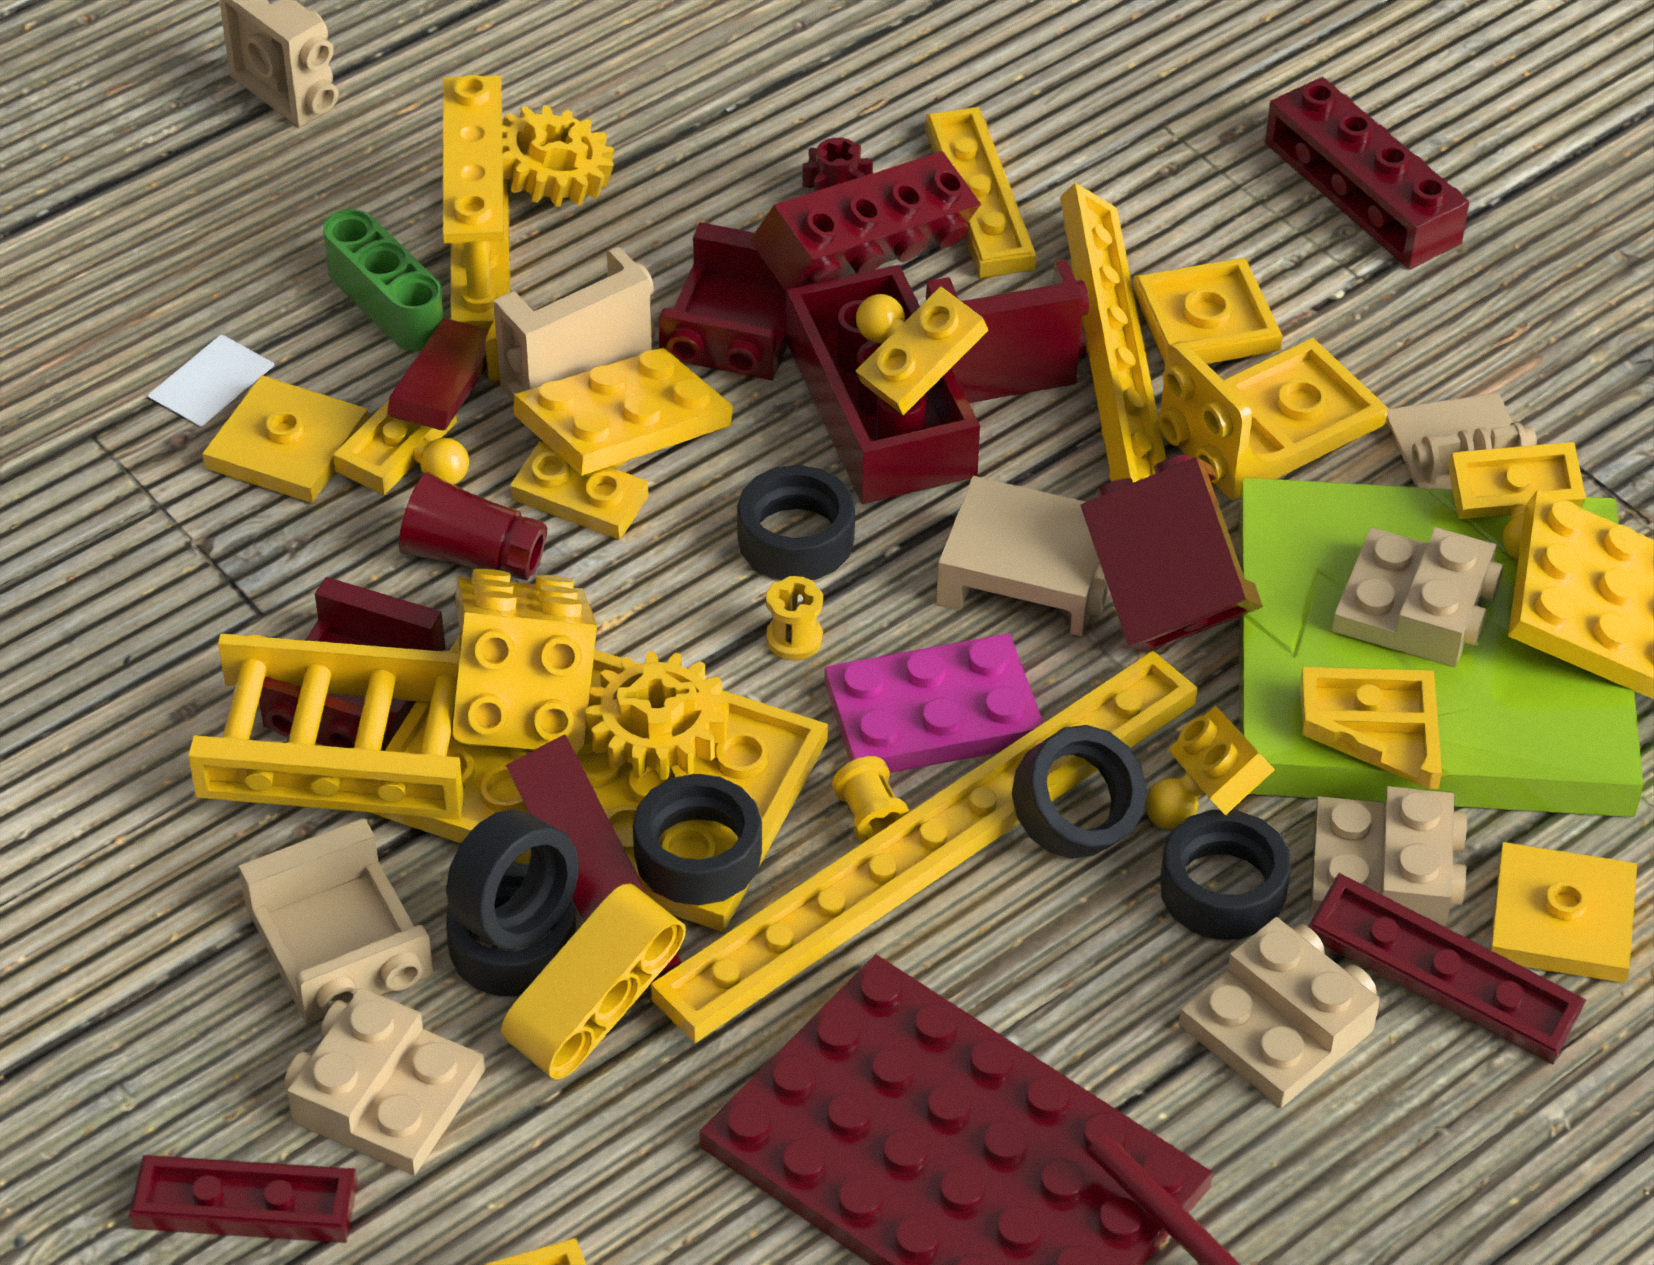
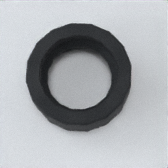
M808 466L776 467L757 475L742 490L737 504V538L742 556L753 569L778 580H783L789 576H800L816 580L836 571L849 558L855 540V507L851 492L839 478L822 469ZM802 509L813 511L827 518L831 525L826 530L813 536L792 538L777 535L765 529L760 523L766 517L779 511Z
M1089 725L1063 728L1027 751L1015 770L1012 787V798L1016 816L1028 836L1049 853L1071 859L1095 856L1131 834L1144 813L1147 793L1142 766L1129 746L1111 732ZM1074 755L1084 758L1099 770L1106 781L1111 798V806L1108 818L1100 826L1092 829L1075 827L1059 814L1050 800L1047 786L1048 770L1052 763L1062 756Z
M703 774L671 778L651 789L637 806L633 823L634 858L639 876L653 892L676 903L705 905L721 902L744 890L758 873L762 855V821L756 802L741 786L719 776ZM699 819L715 821L730 828L737 835L738 840L732 848L718 856L697 860L681 858L664 850L659 845L658 838L665 830L680 822Z
M519 809L494 813L478 823L461 842L450 864L446 884L449 911L461 926L494 945L508 950L531 945L548 934L560 920L575 893L579 872L576 847L566 833L532 814ZM530 849L531 857L528 872L520 888L508 902L495 909L494 903L497 887L506 869L520 854Z
M1209 810L1190 816L1172 830L1164 847L1160 875L1161 898L1171 916L1192 932L1212 939H1241L1254 935L1275 917H1279L1286 902L1291 874L1289 849L1279 832L1259 817L1238 810H1231L1227 815L1221 810ZM1211 854L1232 855L1247 860L1260 870L1265 881L1257 889L1242 894H1219L1202 888L1189 878L1186 873V866L1195 859Z
M511 864L506 869L497 887L494 903L495 909L508 902L520 888L528 872L529 865ZM571 899L564 915L554 925L548 936L538 944L520 951H498L482 946L472 938L470 930L458 923L447 905L446 931L449 956L458 975L477 990L497 996H521L576 933L575 903L573 899Z

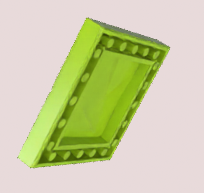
M1243 477L1239 504V564L1244 578L1255 583L1263 608L1239 617V731L1275 769L1249 794L1318 798V796L1385 802L1387 786L1454 793L1455 807L1635 817L1643 789L1635 692L1508 637L1518 561L1508 555L1502 542L1503 530L1511 519L1510 515L1458 520L1452 489H1425L1422 487ZM1586 497L1581 507L1582 509L1619 524L1616 498ZM1370 527L1429 543L1433 530L1437 527L1497 544L1494 562L1504 564L1501 581L1494 601L1482 598L1479 607L1486 608L1487 613L1479 641L1476 646L1465 643L1456 668L1332 632L1335 611ZM1302 667L1434 671L1442 768L1439 789H1428L1303 736L1300 694Z

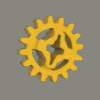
M543 105L541 114H535L525 106L521 107L519 118L510 113L504 115L502 123L503 180L512 179L511 191L517 193L525 190L531 194V201L536 203L543 196L550 197L556 207H561L563 198H569L576 205L583 204L585 194L598 198L602 186H608L614 164L612 159L615 151L613 147L605 146L607 140L605 132L592 133L590 131L592 126L591 120L586 119L579 122L577 119L572 118V111L567 109L561 116L553 115L549 106Z
M648 651L645 664L637 665L629 657H624L621 659L622 672L620 674L604 669L600 673L601 687H590L589 707L585 708L586 730L587 734H592L593 750L595 753L608 751L609 767L616 769L629 762L632 764L633 777L640 778L647 768H656L660 780H666L669 776V767L678 765L681 770L690 774L694 772L695 756L708 761L715 758V743H725L727 739L729 701L728 696L722 695V681L719 676L705 679L704 663L699 661L687 669L682 667L680 653L675 652L670 657L668 663L658 661L654 651Z

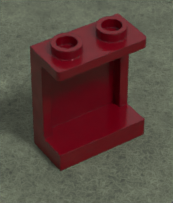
M699 222L693 236L692 268L674 308L662 309L658 318L659 349L664 347L682 363L771 381L774 380L788 346L786 342V291L750 242L754 232Z
M1067 260L1054 262L1052 286L961 301L983 317L988 331L951 367L969 403L1076 384L1078 359H1083L1086 356V343L1081 327L1082 316L1089 314L1090 303L1084 281L1075 280ZM950 277L926 281V300L940 286L958 299Z
M1188 454L1173 456L1159 462L1154 466L1155 474L1134 483L1131 478L1107 483L1097 489V498L1080 504L1128 646L1145 653L1263 608L1255 583L1246 580L1241 570L1210 482L1216 479L1213 467L1197 457L1191 459Z
M325 577L315 593L318 621L305 639L306 641L446 651L442 611L329 577ZM265 677L259 699L263 727L273 729L282 736H290L301 687ZM327 694L315 743L329 747L354 748L365 697ZM392 699L381 751L386 750L416 701Z

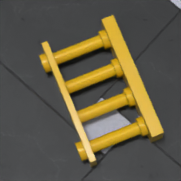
M501 75L443 77L444 243H451V320L488 330L495 319L494 300L511 292L509 179L503 180Z
M220 634L218 648L225 686H235L223 736H193L188 758L196 798L460 820L464 801L460 757L447 756L453 725L459 652L269 638L262 635ZM265 677L301 687L287 743L249 740ZM327 694L365 697L354 748L315 745ZM392 699L431 702L419 754L381 751Z

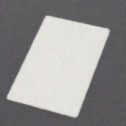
M219 335L149 393L148 397L198 426H204L256 382L261 375L269 371L274 366V363L230 338Z

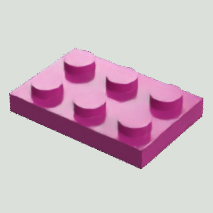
M1010 633L825 666L824 684L849 761L851 762L866 756L879 757L885 761L890 773L999 753L1043 724Z

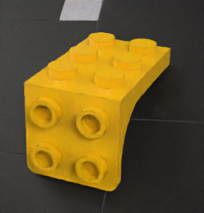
M1310 338L1225 380L1219 377L1183 341H1177L1167 347L1165 370L1163 372L1161 409L1158 417L1160 430L1164 438L1171 445L1178 446L1185 454L1190 455L1191 459L1197 457L1212 465L1216 479L1210 482L1215 483L1232 501L1241 496L1243 477L1277 479L1384 426L1386 423L1388 407L1314 338Z
M474 569L472 571V578L457 576L455 605L459 620L460 636L452 725L454 738L464 744L535 750L565 734L574 751H579L585 741V708L589 704L597 623L584 589L573 588V579L556 575H537L535 584L510 582V573L494 569Z

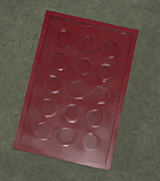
M877 954L699 1131L700 1148L870 1265H1143L1169 1234L1086 1152L1088 1147L1105 1131L1188 1213L1211 1188L1213 1171Z

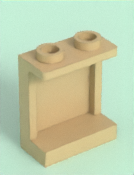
M617 246L607 251V278L536 311H533L515 291L494 300L500 387L513 402L514 394L539 387L546 382L565 379L590 371L597 366L609 365L652 350V338L655 336V327L651 319L650 295L653 294L654 286L648 270L642 263L634 262Z
M973 476L938 562L936 605L961 611L969 588L979 589L1067 610L1071 613L1070 634L1083 637L1090 616L1101 617L1108 594V585L1106 580H1104V573L1080 504L1086 501Z
M365 818L238 865L245 907L306 1025L325 1018L330 1007L338 1000L349 1004L360 987L375 994L383 995L393 990L407 989L419 980L433 975L429 935L423 925L414 927L379 864L375 835Z

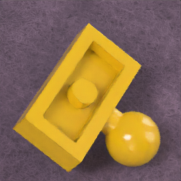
M941 286L906 321L903 308L896 299L884 294L872 295L860 304L856 314V324L858 330L866 339L883 344L856 370V373L863 385L900 414L904 415L988 331L983 317Z
M389 400L333 454L335 472L382 495H385L417 462L420 463L423 474L431 472L453 485L465 477L469 468V456L464 446L454 439L442 438L457 423L456 415L447 429L441 431L390 417V415H387Z
M541 441L538 442L510 484L514 501L620 541L649 497L646 480L617 470L626 464L627 461L581 476L547 444Z
M1574 442L1452 452L1447 462L1458 520L1510 515L1511 519L1503 530L1502 542L1508 555L1517 561L1519 558L1525 506L1537 489L1561 500L1570 501L1580 508L1586 500Z
M1215 705L1204 716L1191 720L1182 729L1178 740L1168 749L1187 773L1180 779L1167 778L1152 786L1145 802L1147 815L1157 827L1172 831L1188 817L1197 814L1198 798L1203 793L1227 815L1275 769Z

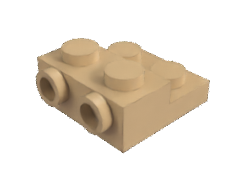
M219 0L229 75L298 128L334 108L338 99V89L332 84L333 74L329 66L334 49L332 43L327 40V27L317 12L308 10L296 0H278L271 5L267 0Z
M1370 527L1335 611L1332 632L1456 668L1465 643L1476 646L1479 641L1487 613L1486 608L1479 607L1482 598L1494 601L1501 581L1504 564L1494 562L1497 544L1437 527L1434 528L1429 543Z
M1387 786L1384 803L1318 796L1315 811L1310 917H1314L1337 874L1341 873L1446 927L1450 905H1462L1466 884V865L1453 864V852L1463 853L1467 831V813L1454 812V793Z
M1275 917L1230 954L1227 972L1181 1008L1179 1026L1277 1106L1282 1108L1374 1030L1380 997L1376 995V987L1373 980L1362 968L1356 965H1348L1343 969L1324 954L1325 950L1322 941L1312 929L1302 924L1290 928L1278 917Z
M360 987L349 1004L338 1000L330 1007L322 1024L321 1036L323 1041L313 1055L300 1052L291 1062L285 1076L284 1087L288 1093L292 1122L415 1176L485 1072L484 1054L424 1030L421 1012Z

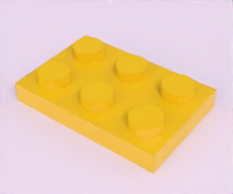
M664 347L648 350L641 355L609 365L597 366L590 371L558 381L546 382L539 387L514 394L513 415L581 476L731 426L733 405Z

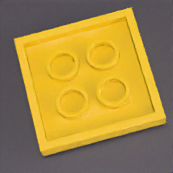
M1537 489L1525 506L1508 637L1654 699V540L1635 532L1627 526L1616 524L1586 511L1570 501L1561 500Z

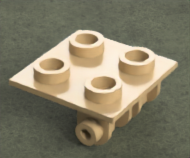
M1499 392L1388 409L1387 423L1415 486L1425 489H1452L1447 464L1452 452L1537 445L1533 427H1523L1520 422L1513 423Z

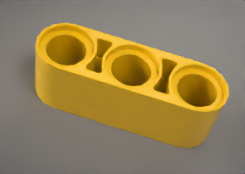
M629 883L616 888L604 899L512 1005L502 1022V1037L551 1078L556 1080L565 1078L583 1063L675 956L685 937V925L635 885Z

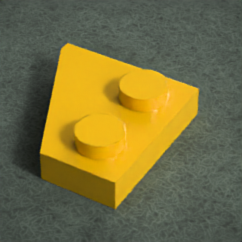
M1302 667L1300 694L1303 736L1428 789H1439L1442 768L1434 671Z

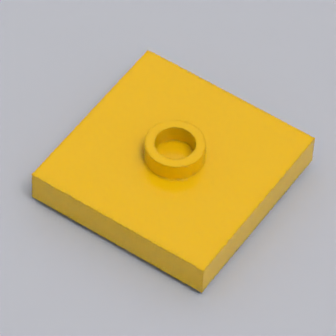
M1246 258L1134 276V296L1164 363L1166 362L1167 347L1177 341H1183L1206 364L1281 351L1283 335Z
M261 375L202 453L205 469L313 504L335 473L333 454L369 420L368 409Z
M1503 842L1499 858L1490 950L1522 967L1626 983L1630 969L1637 863Z

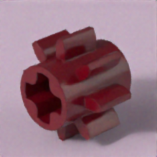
M840 137L826 139L817 148L811 147L809 149V162L802 164V187L814 188L815 192L872 174L873 159L861 158V145L855 144L849 139Z

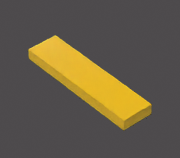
M980 107L926 114L925 131L933 153L942 151L945 153L981 203V206L967 223L969 231L964 236L979 279L1034 271L1036 268V253Z

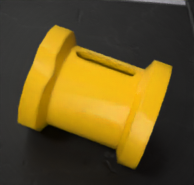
M789 576L781 581L774 582L767 590L766 607L772 613V621L768 625L766 633V643L769 650L777 657L785 660L799 661L810 658L822 646L823 630L817 621V616L822 611L823 593L817 588L814 581L805 577ZM800 594L803 597V604L798 606V595ZM792 630L791 642L789 643L786 640V632Z
M875 756L861 757L848 762L838 770L832 781V788L836 797L842 802H847L854 816L853 831L858 841L862 843L910 812L906 803L894 796L888 784L890 772L885 761Z

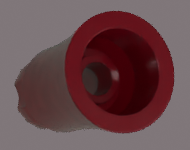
M426 472L417 482L408 501L399 534V551L402 555L437 559L475 569L505 571L511 574L510 577L528 581L530 576L534 575L543 555L544 544L547 538V526L538 520L522 516L519 510L491 502L465 491L431 472Z

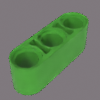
M343 209L334 212L327 217L323 224L328 274L332 281L398 346L405 350L421 351L444 319L441 285L438 280L370 214L358 209Z

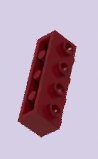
M1323 76L1270 100L1265 144L1408 270L1462 244L1470 201Z
M942 151L774 204L750 239V242L786 291V289L836 279L853 273L858 274L876 270L881 264L898 259L901 263L907 262L919 255L923 250L939 245L942 249L948 248L956 244L969 231L967 223L981 206V203Z

